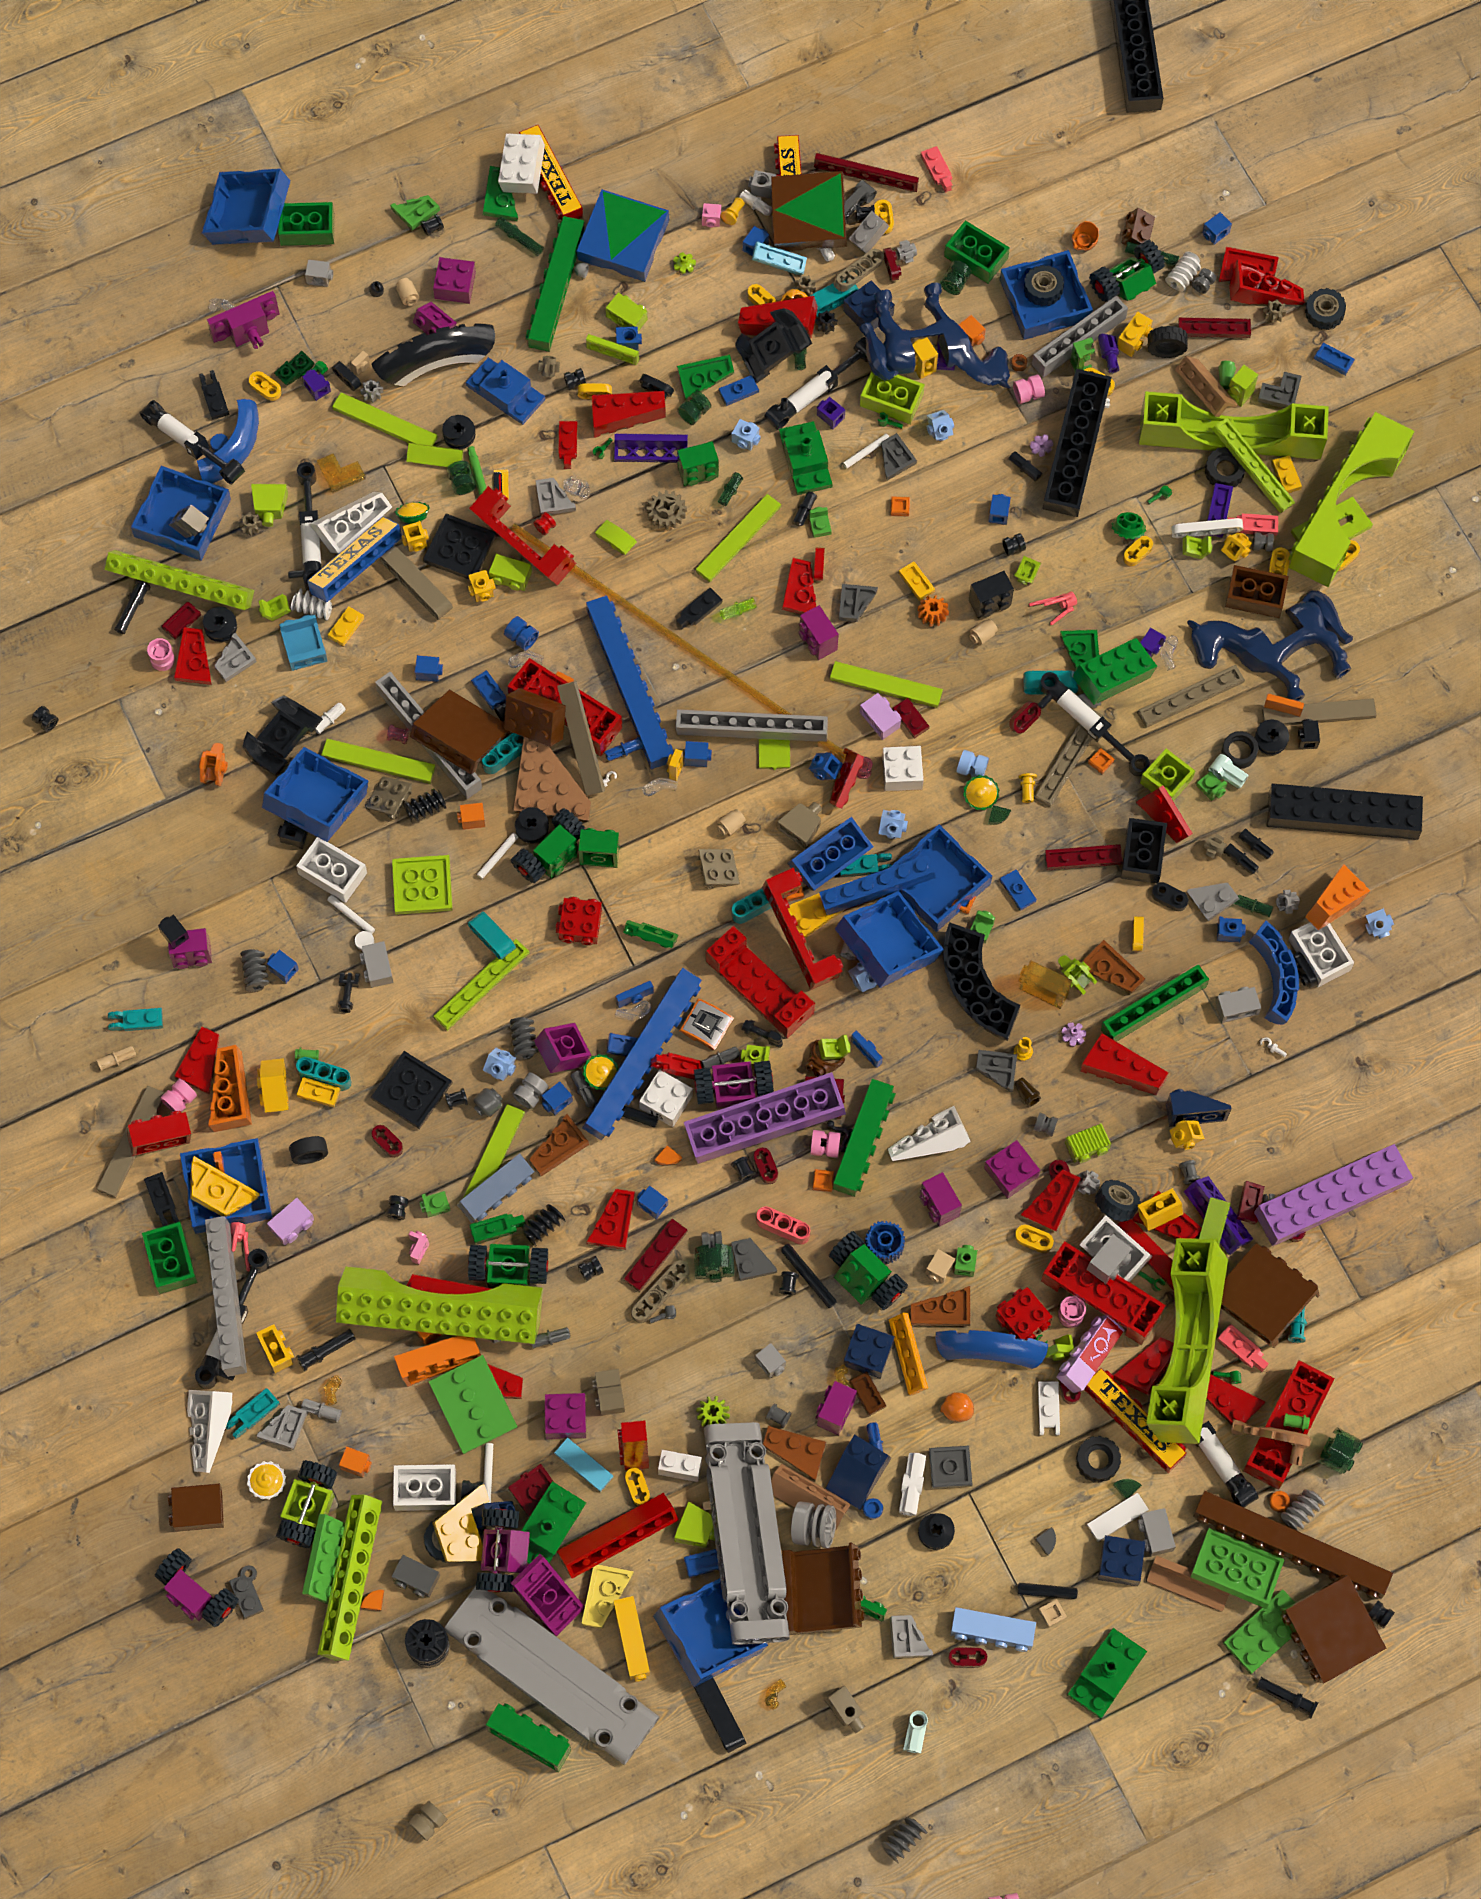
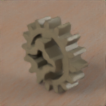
M665 490V494L659 491L658 497L652 495V501H648V519L652 520L653 525L658 523L660 529L663 525L666 527V530L669 529L670 525L676 528V523L681 525L682 519L686 518L687 506H685V500H681L680 494L675 496V491H672L671 494H668L667 490Z

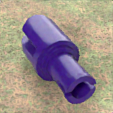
M1099 334L1098 342L1101 356L1106 359L1108 372L1116 373L1120 370L1117 361L1119 349L1116 336Z

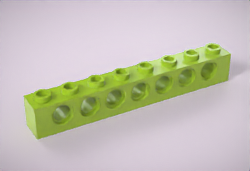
M117 550L108 552L104 569L242 610L251 608L255 591Z
M365 1494L351 1495L317 1655L335 1661H349L379 1515L381 1513L382 1501Z

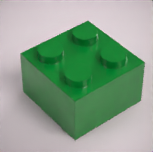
M713 441L677 450V467L683 486H694L698 482L712 481L719 477V459Z
M593 828L581 829L579 842L580 865L618 868L619 832L614 830L597 831Z

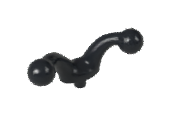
M832 1120L828 1121L827 1126L829 1128L845 1133L839 1148L841 1152H845L847 1148L845 1145L850 1139V1133L853 1132V1129H847L846 1126L836 1127Z

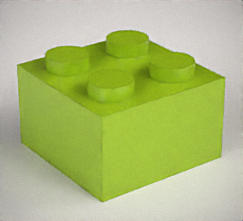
M1165 748L1142 774L1140 784L1151 792L1164 785L1174 802L1193 780L1195 770Z

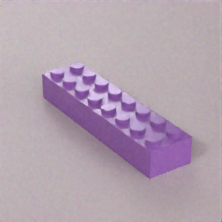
M831 1072L685 1121L684 1125L696 1161L699 1164L845 1115L846 1112L833 1073Z
M1393 1144L1259 1205L1254 1213L1273 1247L1408 1185L1413 1176L1397 1147Z

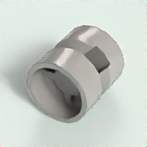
M529 1072L522 1081L523 1085H519L514 1091L513 1097L523 1106L533 1109L539 1102L538 1097H541L548 1090L549 1086L540 1077Z

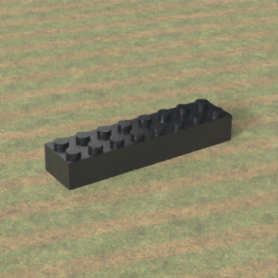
M1110 0L1126 113L1161 110L1164 98L1149 0Z
M1076 369L1043 502V510L1078 517L1111 383V376Z
M1274 783L1271 784L1269 790L1267 827L1418 840L1422 832L1423 796Z

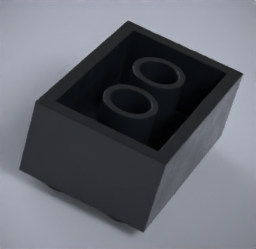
M1129 818L1121 879L1159 883L1167 823Z

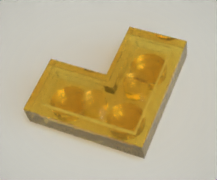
M334 453L317 460V464L332 493L366 479L358 461L341 468Z

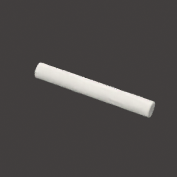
M884 434L843 462V466L847 469L880 447L882 441L889 438V435Z
M512 833L477 873L480 879L487 875L517 840L518 836L515 833Z
M333 895L329 896L328 902L363 930L371 934L374 933L375 928Z
M492 1443L485 1444L484 1485L490 1500L487 1503H491Z

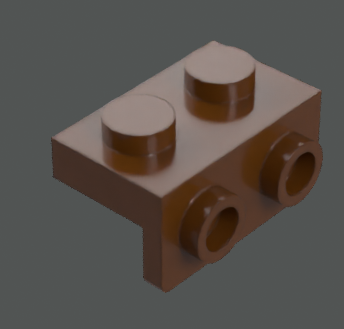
M1140 208L1129 212L1125 218L1126 224L1122 232L1121 243L1125 245L1132 242L1138 246L1146 240H1150L1155 216Z

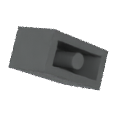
M402 1555L392 1575L396 1586L402 1589L408 1587L413 1590V1594L424 1598V1596L430 1598L440 1578L438 1571L405 1555Z

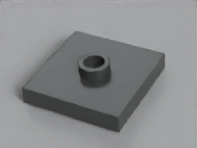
M969 1445L929 1448L932 1489L971 1487L973 1485Z

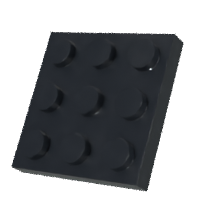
M445 514L423 561L434 567L469 579L468 575L480 571L497 534L489 529Z
M403 1051L375 1090L371 1099L420 1130L453 1082L406 1051Z

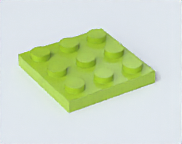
M449 855L392 859L395 915L453 911Z

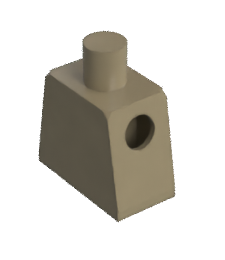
M813 802L809 808L801 803L798 804L778 821V830L806 850L821 825V818L817 815L822 810L821 806L816 802Z
M846 1686L839 1687L824 1698V1701L843 1726L849 1724L855 1734L865 1727L859 1718L863 1712ZM846 1708H849L851 1711L849 1717L845 1714Z

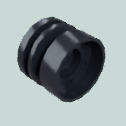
M423 1619L416 1621L409 1627L405 1636V1646L408 1655L420 1667H436L444 1662L449 1654L450 1643L446 1630L435 1620ZM425 1638L430 1640L428 1646H425L423 1643Z

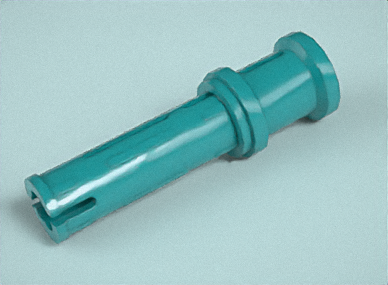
M1305 1308L1290 1324V1335L1288 1336V1341L1304 1343L1306 1341V1337H1304V1328L1307 1326V1321L1304 1318Z

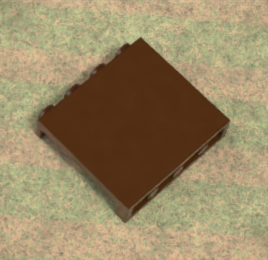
M449 689L413 723L409 737L472 775L476 771L478 763L502 739L507 738L510 731L504 729L503 721Z
M1256 1243L1225 1278L1221 1309L1271 1347L1275 1348L1279 1343L1278 1338L1312 1298L1314 1296L1318 1298L1320 1295L1318 1285L1310 1279L1307 1281L1296 1268L1291 1269L1281 1257L1276 1258L1272 1255L1270 1249L1264 1245L1261 1247Z
M851 1542L849 1546L796 1552L782 1550L786 1583V1597L784 1600L788 1604L786 1617L790 1634L796 1635L862 1627V1621H864V1612L861 1609L863 1591L860 1588L862 1571L859 1568L861 1551L857 1545Z
M1342 1574L1331 1584L1287 1608L1280 1609L1282 1621L1286 1626L1290 1627L1292 1631L1290 1636L1293 1642L1299 1645L1301 1649L1300 1655L1305 1663L1308 1662L1311 1668L1309 1670L1310 1675L1318 1683L1324 1684L1387 1649L1349 1575Z

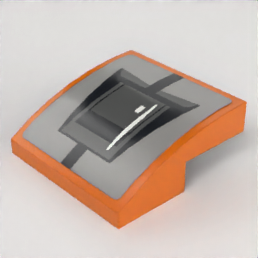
M698 998L679 1031L692 1040H698L711 1050H715L734 1017Z

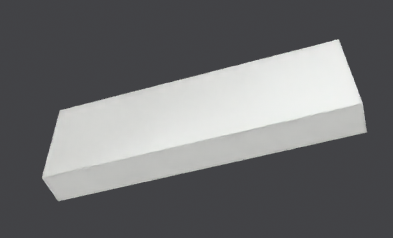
M1136 1493L1088 1523L1087 1527L1096 1541L1099 1542L1104 1539L1105 1535H1111L1141 1516L1142 1513H1146L1149 1509L1140 1495Z

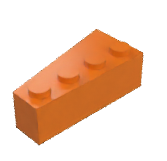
M1343 864L1305 917L1317 930H1320L1357 907L1370 890L1364 882L1360 881Z
M237 1045L218 1048L215 1064V1082L213 1083L212 1090L213 1099L210 1107L211 1117L208 1126L213 1132L252 1125L242 1051Z
M455 1336L396 1355L394 1358L403 1381L409 1387L455 1369L481 1356V1352L474 1337Z

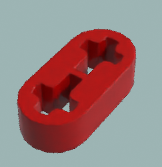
M815 548L814 581H823L825 548Z

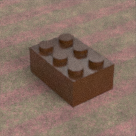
M1234 565L1225 607L1280 619L1289 576Z
M518 688L506 695L504 729L551 747L563 740L566 705Z

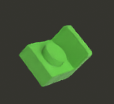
M816 507L810 510L809 521L813 538L832 535L827 507Z
M1210 771L1197 782L1196 786L1212 801L1216 797L1219 799L1226 793L1227 782L1225 780L1221 782Z
M978 910L970 930L984 934V943L987 942L993 928L995 917L988 911Z
M445 1191L429 1196L422 1194L423 1201H419L422 1213L426 1212L428 1218L451 1211Z

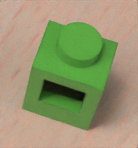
M962 1245V1248L958 1247L954 1274L974 1277L978 1250H974V1247L971 1245ZM963 1256L970 1257V1260L965 1261Z

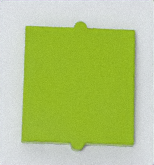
M759 739V769L773 768V770H776L777 768H790V740Z

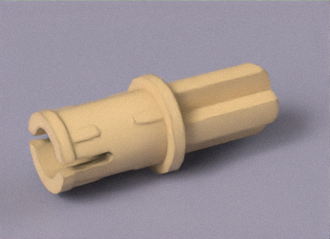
M130 1046L118 1052L112 1051V1054L97 1059L101 1071L117 1064L119 1066L121 1062L135 1057L136 1052L133 1046Z

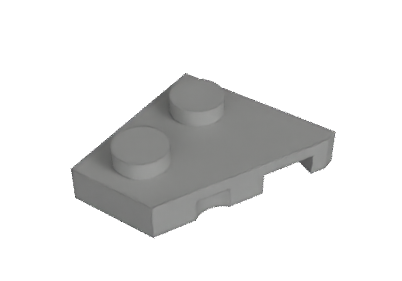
M554 478L535 480L541 514L546 512L552 515L576 511L575 504L569 500L565 491L559 487Z
M234 633L228 647H225L222 656L216 662L215 669L227 682L257 661L238 635Z
M1228 882L1187 890L1208 921L1239 900V897Z
M911 1615L890 1617L893 1658L933 1656L932 1650L928 1648L923 1634L917 1629L916 1622Z

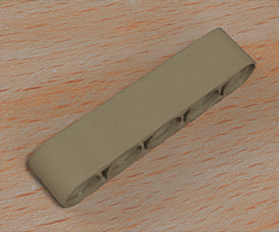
M393 546L380 557L384 566L437 620L453 609L450 601L399 548Z

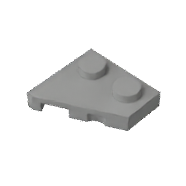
M287 1405L279 1416L271 1420L270 1424L257 1434V1438L294 1450L308 1412Z

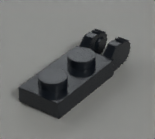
M214 370L210 371L212 384L206 385L205 376L203 373L199 374L202 391L212 420L230 415Z
M163 1172L144 1178L162 1226L168 1225L163 1213L171 1211L173 1222H179L175 1211L176 1207Z

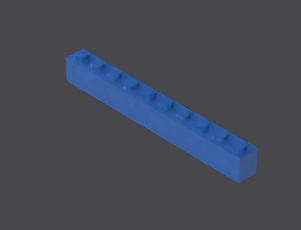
M607 595L586 602L587 613L637 737H639L642 743V749L650 769L666 765L670 754L673 755L674 751L671 744L668 745L666 739H668L667 733L664 728L661 729L660 727L661 719L658 712L655 713L653 710L655 705L652 697L647 695V684L645 680L640 678V667L638 664L635 665L633 661L635 655L632 648L629 649L627 643H629L625 632L622 633L620 629L622 623L619 616L616 617L614 614L616 611L613 601L609 602Z
M684 968L679 971L582 1129L601 1141L605 1136L609 1138L615 1129L612 1126L615 1120L619 1122L624 1114L622 1110L624 1105L628 1106L634 1098L632 1095L634 1089L638 1090L644 1082L641 1079L644 1073L648 1075L652 1069L651 1059L656 1054L660 1055L663 1049L661 1046L663 1042L667 1043L673 1035L670 1032L673 1026L677 1028L682 1020L680 1017L683 1011L687 1012L692 1004L689 1000L692 996L696 997L701 989L699 984L702 981L700 978Z

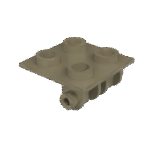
M383 776L365 807L386 813L388 818L394 820L398 818V814L404 807V802H407L409 795L412 794L413 784Z
M732 849L698 850V858L701 861V870L703 871L702 876H704L705 880L704 886L707 889H713L714 885L740 884Z

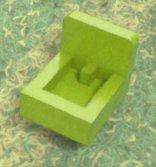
M1188 535L1183 537V555L1201 560L1211 553L1212 544L1210 536H1206L1204 539Z
M1023 556L1017 573L1015 572L1014 575L1018 577L1017 581L1025 585L1028 582L1033 583L1041 563Z
M284 594L268 602L262 599L258 601L260 614L271 621L291 612L287 597Z
M842 1035L838 1039H820L818 1041L822 1060L842 1059L850 1053L851 1046L847 1035Z
M1066 1334L1057 1338L1055 1345L1048 1347L1045 1357L1058 1361L1069 1356L1070 1352L1074 1349L1072 1335Z

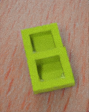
M608 520L595 532L598 538L610 543L614 550L624 555L637 543L631 535Z

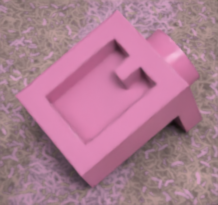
M703 204L702 226L710 228L720 227L721 205Z
M410 1231L408 1234L409 1238L416 1242V1244L412 1245L409 1254L411 1261L419 1265L429 1246V1241L422 1232L416 1231L414 1233Z

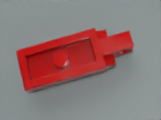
M559 421V459H564V469H571V461L577 457V421Z
M669 1052L662 1055L656 1054L651 1059L652 1067L662 1068L663 1072L695 1080L694 1069H702L701 1060Z

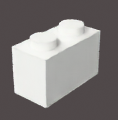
M662 1450L658 1475L698 1482L702 1457Z

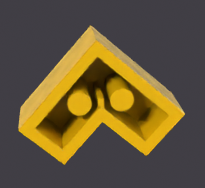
M284 1058L261 1061V1067L257 1068L258 1089L262 1088V1094H259L260 1105L264 1106L265 1113L289 1110Z

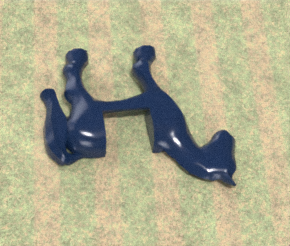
M931 283L924 288V293L927 297L924 305L932 313L936 322L916 330L902 329L893 320L890 314V303L892 301L890 290H881L874 295L876 303L874 310L878 316V327L885 334L884 343L878 339L870 323L861 324L859 329L866 338V355L870 368L877 377L886 381L898 374L913 373L916 360L911 339L940 335L938 343L947 367L957 365L978 382L992 386L999 384L1004 388H1011L1008 384L1010 372L1007 364V352L997 346L990 351L987 358L980 360L971 345L968 335L941 308L939 303V296L942 293L940 283Z
M1313 590L1307 592L1301 602L1292 605L1285 611L1298 631L1274 645L1266 634L1257 627L1246 630L1225 621H1206L1202 624L1192 620L1187 621L1189 627L1192 628V643L1201 667L1207 669L1214 668L1217 664L1218 653L1222 648H1225L1235 654L1241 663L1251 671L1267 672L1279 678L1287 688L1286 698L1295 701H1301L1305 697L1303 690L1299 688L1300 678L1297 674L1284 667L1282 663L1302 647L1316 643L1325 648L1331 656L1333 662L1332 672L1339 679L1352 669L1348 662H1346L1348 656L1346 651L1340 647L1339 641L1346 645L1353 640V636L1343 629L1332 600L1326 594Z

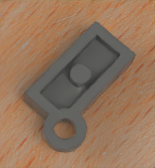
M250 1565L242 1568L241 1576L230 1580L234 1594L239 1599L238 1603L245 1619L264 1611L252 1582L257 1577V1571L255 1567ZM247 1570L253 1572L251 1577L245 1576Z

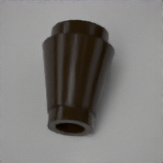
M1022 1077L1015 1082V1086L1024 1104L1031 1107L1040 1101V1092L1025 1078Z

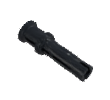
M136 579V585L132 593L128 595L129 601L114 628L118 633H126L138 606L143 604V598L151 588L148 583Z
M349 1328L323 1345L311 1347L310 1351L301 1356L297 1355L296 1358L305 1372L308 1367L317 1362L321 1363L324 1357L356 1340Z
M1263 1677L1260 1678L1256 1689L1291 1706L1292 1710H1298L1308 1715L1310 1719L1319 1703L1304 1698L1301 1693L1296 1695Z

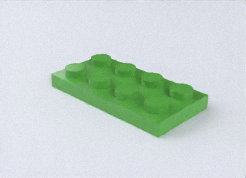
M319 1514L302 1594L328 1604L345 1523L326 1514Z
M1281 1590L1270 1600L1267 1609L1261 1608L1223 1643L1250 1674L1255 1672L1291 1639L1290 1634L1292 1631L1282 1621L1280 1609L1287 1608L1295 1604V1602L1284 1590Z

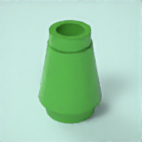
M1221 361L1218 366L1219 383L1224 389H1230V381L1236 371L1235 363L1232 361Z

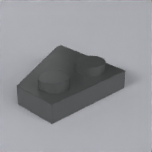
M897 433L882 441L881 446L887 481L917 464L916 458Z
M842 584L839 620L858 622L877 594L878 587Z
M978 1050L976 1071L1009 1092H1013L1017 1054Z
M751 1238L731 1242L740 1281L777 1273V1268Z

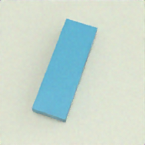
M756 242L752 260L797 275H803L807 257Z
M569 1438L554 1452L557 1457L599 1492L613 1478L610 1472Z

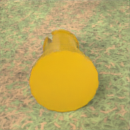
M735 198L731 206L720 214L721 219L726 224H736L738 213L745 205L741 198Z
M1032 773L1020 774L1018 778L1022 780L1020 782V786H1022V802L1032 803L1034 802L1033 786H1035V781L1033 780L1037 778V775Z
M1028 1037L1020 1039L1014 1048V1054H1017L1018 1060L1026 1061L1032 1057V1042Z

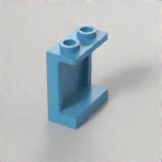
M305 615L300 619L286 620L279 624L292 671L328 662L315 615Z

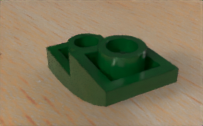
M301 350L290 362L286 361L274 374L288 386L302 377V374L309 371L315 363Z

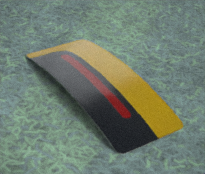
M494 470V489L496 487L509 500L508 470Z

